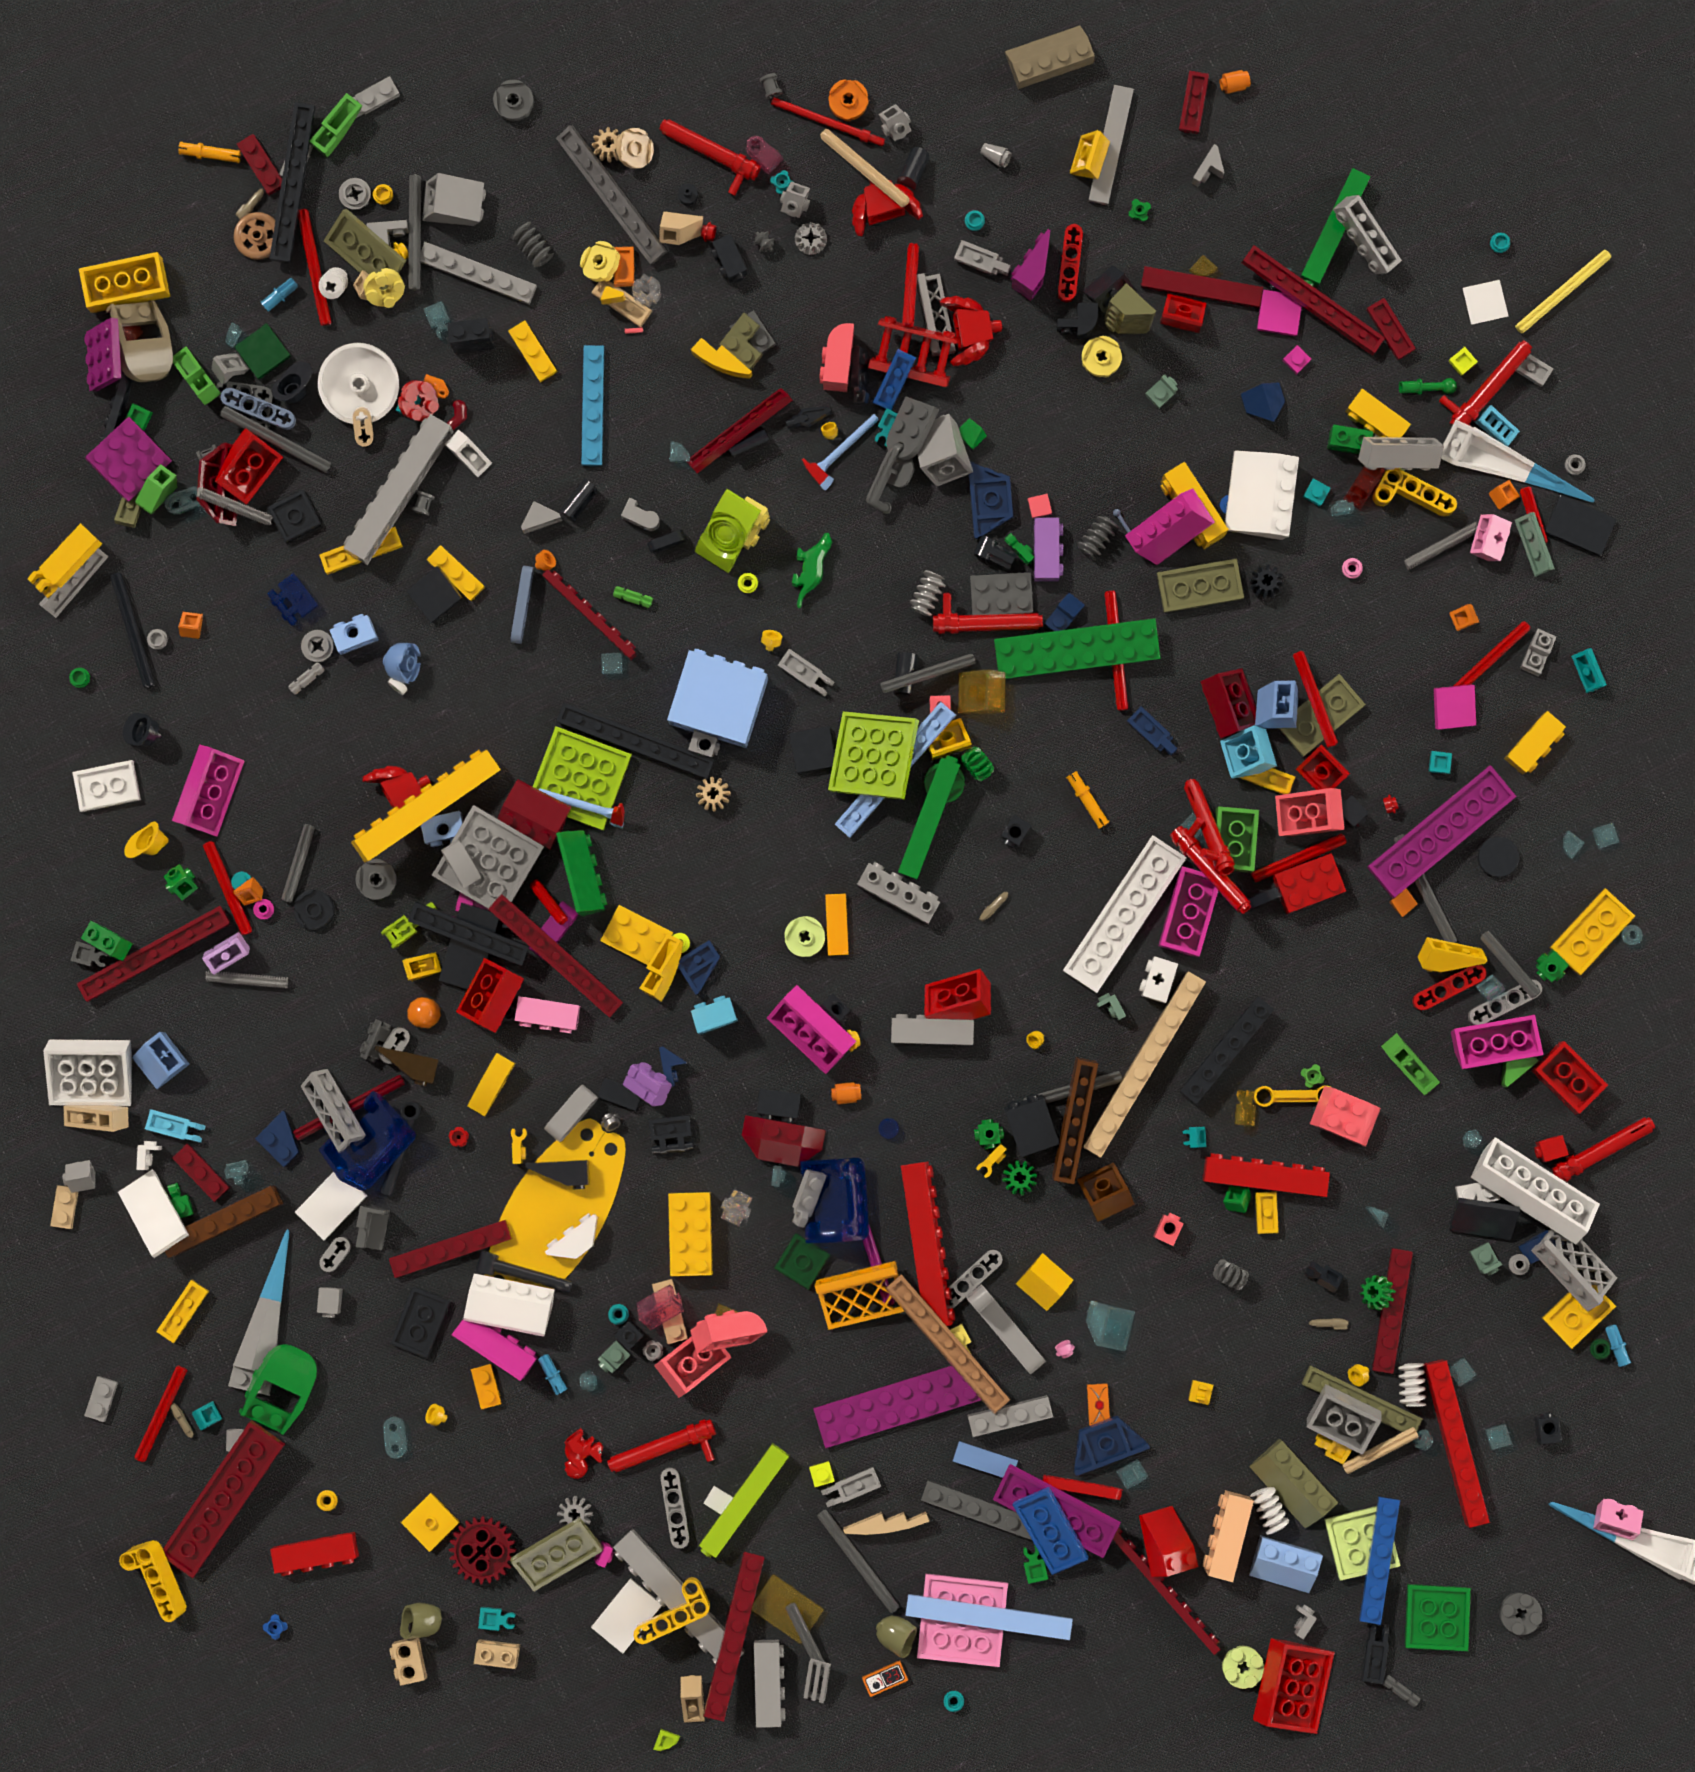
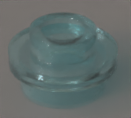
M1629 925L1623 929L1621 936L1626 944L1636 945L1642 940L1643 934L1638 926ZM1631 931L1635 932L1636 937L1634 939L1630 938L1629 933Z
M1474 1129L1464 1135L1463 1145L1466 1148L1474 1149L1479 1145L1482 1139L1479 1131Z
M585 1371V1373L580 1375L581 1388L587 1391L595 1389L597 1377L592 1371Z
M1428 1430L1419 1431V1437L1413 1440V1444L1417 1449L1427 1450L1433 1443V1437Z

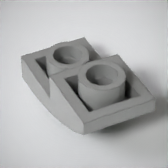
M1537 629L1520 669L1539 677L1551 652L1556 636Z
M459 840L441 850L449 867L453 870L463 888L481 878Z

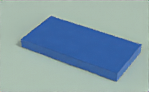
M1050 1487L1013 1502L1014 1509L1052 1575L1088 1560V1554Z

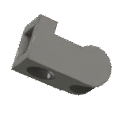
M629 497L621 514L622 519L648 531L658 529L660 519L657 513L638 508L637 501Z

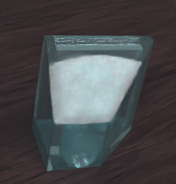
M1090 1301L1086 1322L1095 1344L1101 1347L1125 1351L1135 1311Z

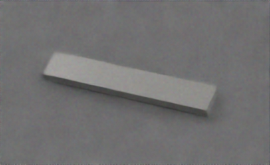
M1114 85L1103 133L1110 141L1099 179H1093L1088 202L1108 206L1134 89Z

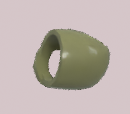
M415 1603L405 1606L402 1613L400 1636L408 1640L435 1634L441 1626V1610L435 1605L428 1603ZM413 1622L412 1631L410 1633L408 1630L409 1623Z
M891 1615L883 1618L876 1626L878 1640L885 1648L900 1658H906L911 1652L917 1628L909 1621L898 1616Z

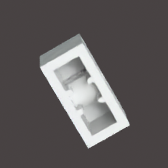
M1153 957L1152 961L1148 960L1145 969L1148 972L1146 980H1142L1139 991H1142L1141 996L1165 1004L1178 964L1158 957ZM1160 974V979H1162L1163 982L1158 983V985H1156L1155 980H1153L1152 978Z

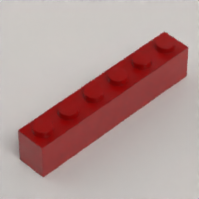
M1211 1153V1157H1205L1203 1181L1327 1197L1330 1172H1325L1323 1167L1313 1166L1312 1170L1304 1169L1305 1165L1292 1164L1291 1168L1284 1167V1162L1272 1161V1165L1263 1164L1264 1160L1251 1159V1162H1244V1157L1231 1156V1160L1223 1159L1221 1154Z

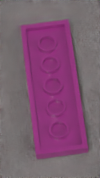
M1012 1464L1008 1466L995 1493L994 1501L1016 1512L1012 1505L1014 1501L1050 1487L1083 1547L1104 1558L1121 1522Z

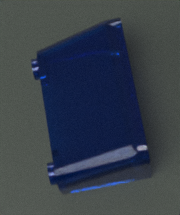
M372 1091L364 1100L363 1105L368 1113L359 1122L366 1136L362 1140L351 1142L343 1152H338L331 1138L319 1149L337 1178L361 1191L369 1189L416 1137L412 1127L375 1091Z
M843 1158L800 1161L802 1177L806 1170L821 1172L827 1175L815 1206V1222L808 1223L805 1229L806 1243L847 1242L866 1239L869 1233L865 1166L862 1159Z

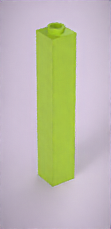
M774 1443L771 1444L699 1544L702 1548L700 1551L709 1558L711 1556L715 1558L718 1556L788 1459L789 1454Z

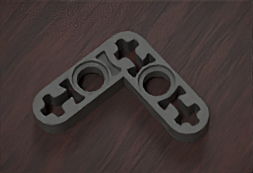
M227 381L224 385L221 382L216 385L219 391L224 389L225 386L233 389L236 387V390L239 391L246 388L249 389L251 396L261 399L259 396L266 392L269 398H265V401L271 404L274 403L272 391L264 386ZM233 393L230 396H226L228 401L240 402L239 399L233 397ZM247 400L244 403L253 405L252 409L254 408V401ZM265 408L263 411L266 412V418L271 417L272 408ZM251 416V420L269 429V423L257 421L256 418Z

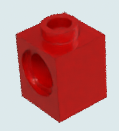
M1563 1135L1535 1142L1536 1147H1534L1537 1159H1541V1162L1569 1155Z

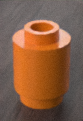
M1243 70L1225 73L1219 80L1220 88L1226 94L1246 90V87L1251 85L1248 71Z
M854 1082L835 1084V1088L831 1089L832 1101H836L837 1104L856 1103V1100H861L860 1084H855Z

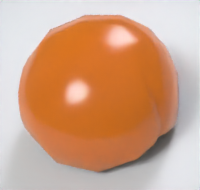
M421 997L410 1003L407 1009V1016L412 1025L420 1028H431L438 1023L441 1012L436 1001Z

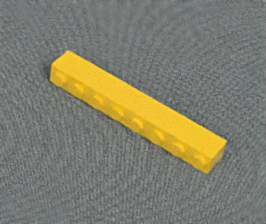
M477 750L469 756L471 760L466 763L461 761L453 767L455 771L449 775L445 772L437 778L438 782L432 786L429 783L420 790L422 793L419 796L415 797L412 795L404 800L405 805L399 809L396 806L388 811L387 814L389 816L384 820L378 818L370 824L372 826L371 829L366 832L362 829L354 835L355 840L351 843L363 861H370L500 771L501 769L488 750L482 752Z

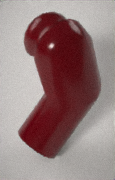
M461 400L454 401V417L447 422L452 430L456 429L467 418V406Z

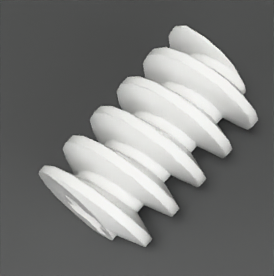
M336 267L329 269L319 281L320 293L328 299L338 298L348 286L347 273L343 269Z
M1408 1363L1398 1367L1399 1370L1404 1371V1374L1399 1375V1378L1405 1380V1382L1399 1384L1400 1387L1405 1388V1390L1399 1392L1400 1395L1405 1396V1399L1399 1400L1400 1403L1406 1406H1426L1425 1403L1420 1402L1426 1398L1420 1392L1426 1389L1424 1386L1419 1385L1425 1382L1424 1378L1419 1377L1425 1373L1424 1370L1419 1369V1367L1425 1365L1424 1363Z
M1274 1487L1262 1488L1250 1495L1257 1497L1253 1504H1260L1256 1511H1263L1259 1518L1267 1520L1263 1527H1270L1266 1532L1267 1535L1283 1529L1289 1523L1288 1518H1283L1286 1514L1285 1511L1280 1510L1282 1504L1277 1502L1279 1496L1273 1495L1276 1492Z

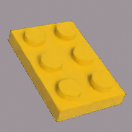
M618 905L600 941L648 965L667 934L673 935V932Z
M1592 1285V1287H1593V1288L1595 1289V1291L1598 1293L1597 1286H1596V1285ZM1569 1292L1542 1319L1572 1349L1616 1306L1604 1295V1300L1600 1305L1586 1311Z

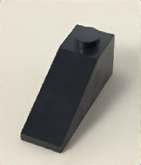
M589 1160L525 1163L526 1168L564 1185L573 1186V1190L585 1189V1185H590Z

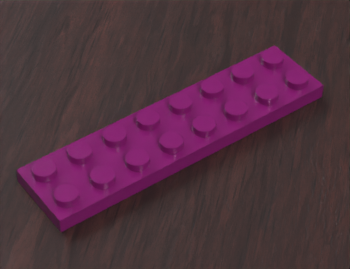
M1490 765L1368 865L1367 868L1389 895L1395 898L1512 801L1516 795Z
M951 1365L813 1409L824 1446L828 1448L971 1404L981 1399Z

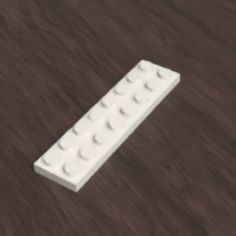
M1152 835L1063 971L1097 993L1187 857Z

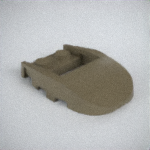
M155 300L145 303L111 304L106 310L107 313L111 314V318H118L122 371L127 377L137 382L158 381L165 378L173 363V353L168 325ZM156 324L157 328H160L162 338L126 341L122 327Z

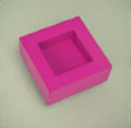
M1297 345L1282 361L1297 375L1311 361V358Z
M602 1541L603 1551L595 1556L594 1561L597 1565L605 1568L606 1564L611 1562L614 1552L610 1544Z

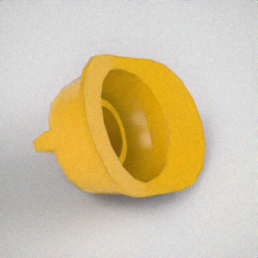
M151 822L128 840L124 850L125 856L127 858H134L142 853L156 855L168 843L169 839L159 830L157 822Z

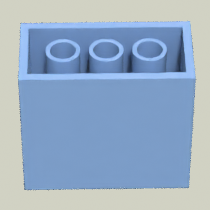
M699 649L689 650L667 721L669 725L691 732L695 730L717 737L718 740L747 748L768 682L765 670L754 666L752 669L746 668L745 664L739 661L730 663L725 660L726 658L719 655L710 657L706 655L705 651Z

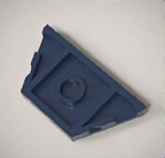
M970 461L973 473L969 474L974 539H978L1013 518L1010 476L994 472L992 469L984 468Z
M1118 1415L1082 1428L1078 1433L1074 1473L1078 1476L1150 1449L1149 1444Z

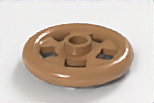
M254 212L244 216L237 223L234 230V242L240 253L256 260L270 257L273 238L268 239L267 231L273 230L274 233L276 220L270 215L261 212ZM257 220L264 221V227L256 226ZM246 225L251 227L248 234L243 233ZM255 233H261L259 238H254ZM246 240H249L253 245L249 249L244 245ZM264 243H266L268 248L263 251H259L258 246H261Z

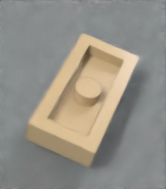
M57 1185L50 1226L67 1229L73 1228L78 1192L71 1193L67 1186Z

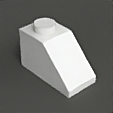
M459 430L445 443L450 451L477 477L492 464L478 447Z

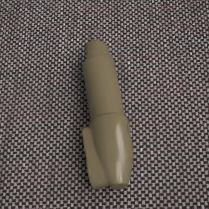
M259 189L255 192L247 204H243L236 212V216L240 220L252 212V209L262 198L264 189Z
M1003 892L987 906L979 919L984 921L991 917L1005 902L1008 892Z
M1340 1318L1311 1320L1309 1325L1347 1329L1348 1321Z
M175 1403L172 1404L171 1409L175 1419L179 1422L188 1438H193V1430L183 1411Z

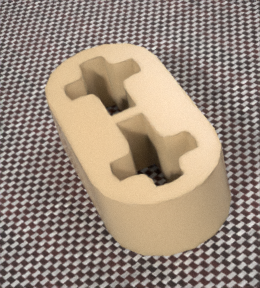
M359 407L353 413L355 440L360 446L366 447L372 443L374 438L372 417L367 408ZM360 412L367 415V418L364 420L365 425H361V420L356 418ZM362 429H365L366 435H370L366 442L359 438L362 435Z

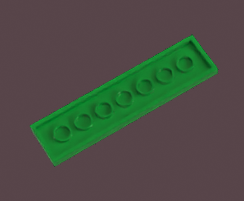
M1156 618L994 639L999 680L1160 659Z

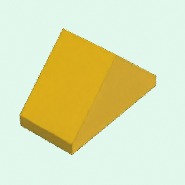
M436 952L402 960L407 978L410 981L441 972Z

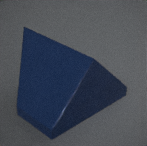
M1280 383L1261 384L1240 394L1246 413L1273 422L1285 403Z

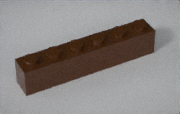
M1078 1057L1075 1059L1059 1139L1060 1144H1058L1052 1174L1054 1181L1075 1183L1098 1063L1094 1060Z
M275 1185L269 1186L186 1226L185 1228L189 1235L165 1251L167 1258L175 1257L282 1205L283 1202Z

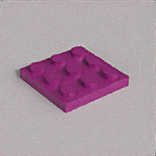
M109 318L87 331L85 335L89 391L97 392L121 379L118 318Z
M130 417L125 419L85 457L91 466L127 502L141 491L146 479L160 464L166 467L172 461Z

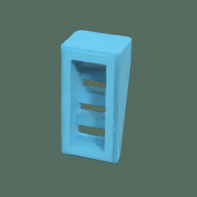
M1492 405L1485 406L1474 421L1480 428L1507 447L1520 432ZM1494 420H1497V422H1496V423L1494 424V426L1492 427V426H1491L1492 422H1493ZM1502 424L1503 428L1500 430V432H1497V429ZM1509 429V434L1504 438V433Z

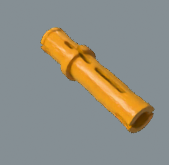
M180 142L179 147L187 148V150L179 149V155L196 156L197 159L204 157L236 163L240 162L239 157L232 156H241L240 150L204 146L203 143L191 144Z
M1075 771L1072 775L1066 777L1075 790L1076 797L1079 796L1098 829L1109 823V820L1091 795L1089 786L1084 784L1078 772Z

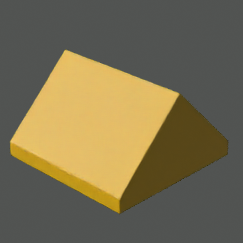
M1097 130L1081 135L1070 174L1099 179L1110 141L1102 132Z
M961 718L951 721L928 747L932 761L971 748L972 744Z
M1042 1253L1018 1280L1016 1285L1047 1311L1064 1294L1073 1279Z

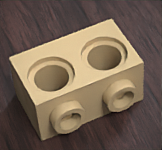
M420 1639L395 1641L392 1644V1648H390L391 1659L396 1662L397 1668H394L396 1681L399 1680L401 1686L425 1680L427 1673ZM402 1646H407L410 1649L411 1653L409 1656H404L401 1653L400 1649ZM405 1667H412L415 1671L414 1676L406 1675Z
M479 1639L476 1643L474 1664L515 1669L518 1665L520 1644Z

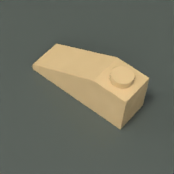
M65 1105L64 1126L111 1132L128 1127V1107L113 1105Z

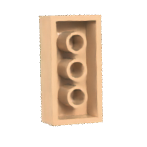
M1225 1490L1224 1495H1220L1218 1502L1220 1512L1219 1515H1215L1213 1521L1215 1532L1214 1535L1209 1537L1208 1547H1210L1209 1555H1205L1202 1565L1205 1567L1204 1569L1208 1576L1233 1582L1254 1502L1249 1496Z

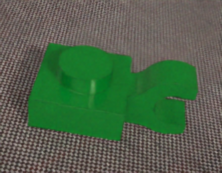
M178 1183L167 1186L172 1197L171 1202L179 1217L183 1218L194 1214L188 1194L181 1195Z

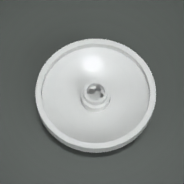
M350 343L337 348L325 359L319 371L318 390L325 407L338 419L353 424L354 411L359 407H365L371 413L372 422H375L385 416L393 407L399 393V376L394 363L382 350L366 343ZM360 412L359 416H356V418H359L361 420V424H364L365 418H367V415H364L363 412Z

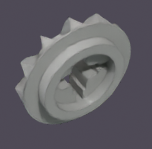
M359 178L346 180L339 189L341 203L351 210H361L362 207L368 205L371 198L368 184ZM352 187H354V189L357 192H361V194L358 195V201H356L354 197H350V195L353 194Z
M812 222L802 224L795 235V243L798 249L809 255L821 252L827 242L825 230L819 224ZM810 231H812L814 237H817V239H813L812 246H810L809 240L805 239V237L809 236Z
M313 630L304 636L301 650L307 659L313 662H321L331 657L334 647L333 640L328 633L322 630ZM311 641L316 643L322 641L321 647L324 651L318 649L314 651L315 647Z

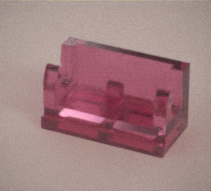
M670 1284L637 1303L639 1321L650 1330L684 1312L681 1296L679 1293L674 1294L673 1286Z

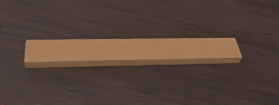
M902 1275L885 1288L993 1414H996L1010 1401L1007 1395Z

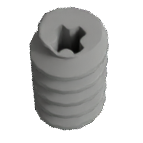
M925 570L923 574L927 578L920 579L923 585L917 586L919 592H914L913 594L917 600H911L910 604L913 607L909 608L922 615L932 616L928 609H935L931 602L939 601L935 594H942L938 587L946 586L942 582V579L945 580V578Z

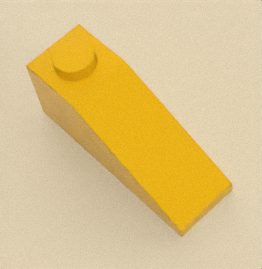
M1428 937L1418 955L1422 968L1430 972H1445L1487 962L1482 948Z

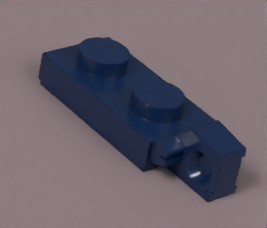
M1141 706L1127 720V723L1160 752L1164 749L1171 756L1176 752L1177 748L1170 742L1173 739L1170 733Z

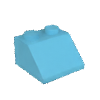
M1253 725L1220 741L1231 778L1260 774L1277 766L1265 728Z
M724 995L713 999L714 1003L706 1005V1002L694 1006L695 1009L691 1013L698 1034L738 1022L730 998H725Z

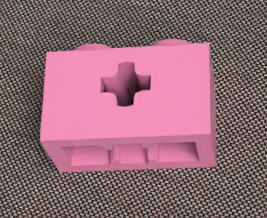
M1494 514L1481 515L1470 553L1487 561H1501L1512 522Z
M1603 1499L1597 1505L1593 1529L1634 1540L1640 1534L1643 1511L1638 1510L1632 1505H1622L1612 1499Z

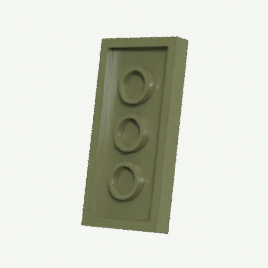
M344 209L324 239L326 244L360 273L362 270L368 274L374 271L378 273L384 268L392 269L399 273L406 262L401 255L348 209ZM385 285V287H381L380 289L385 290L388 287L387 285Z
M1237 559L1157 572L1164 613L1244 599Z
M1340 674L1319 690L1333 731L1366 705ZM1309 699L1297 709L1296 728H1278L1302 757L1324 740Z
M579 1517L511 1557V1563L531 1589L536 1591L602 1552L603 1546Z

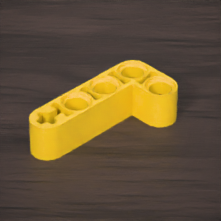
M1399 468L1387 470L1373 493V501L1377 506H1386L1395 493H1398L1443 517L1451 515L1457 507V501L1453 496ZM1388 474H1394L1397 477V482H1390ZM1406 483H1412L1415 491H1408ZM1380 491L1387 493L1388 499H1380L1378 493ZM1425 492L1432 494V501H1427L1424 498ZM1438 497H1439V498H1440V500L1438 501L1439 503H1438L1437 505H1435L1434 503L1437 501V499H1438ZM1445 502L1449 503L1447 510L1444 509Z
M152 1540L136 1545L120 1556L119 1562L123 1569L127 1571L137 1568L141 1569L158 1612L164 1621L172 1622L186 1611V1603L159 1542Z
M694 1577L686 1579L682 1585V1593L686 1602L638 1624L633 1634L635 1641L639 1644H646L706 1616L710 1609V1603L701 1582ZM688 1583H694L697 1586L695 1593H690L686 1590ZM697 1602L704 1603L706 1610L703 1612L696 1611L695 1604ZM684 1611L687 1619L684 1621L678 1620L676 1612ZM665 1620L668 1623V1628L664 1630L658 1628L657 1621ZM652 1623L653 1630L647 1633L646 1638L643 1635L639 1636L641 1629L643 1631L649 1630Z

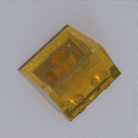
M988 669L959 673L958 713L994 714L1005 712V672Z

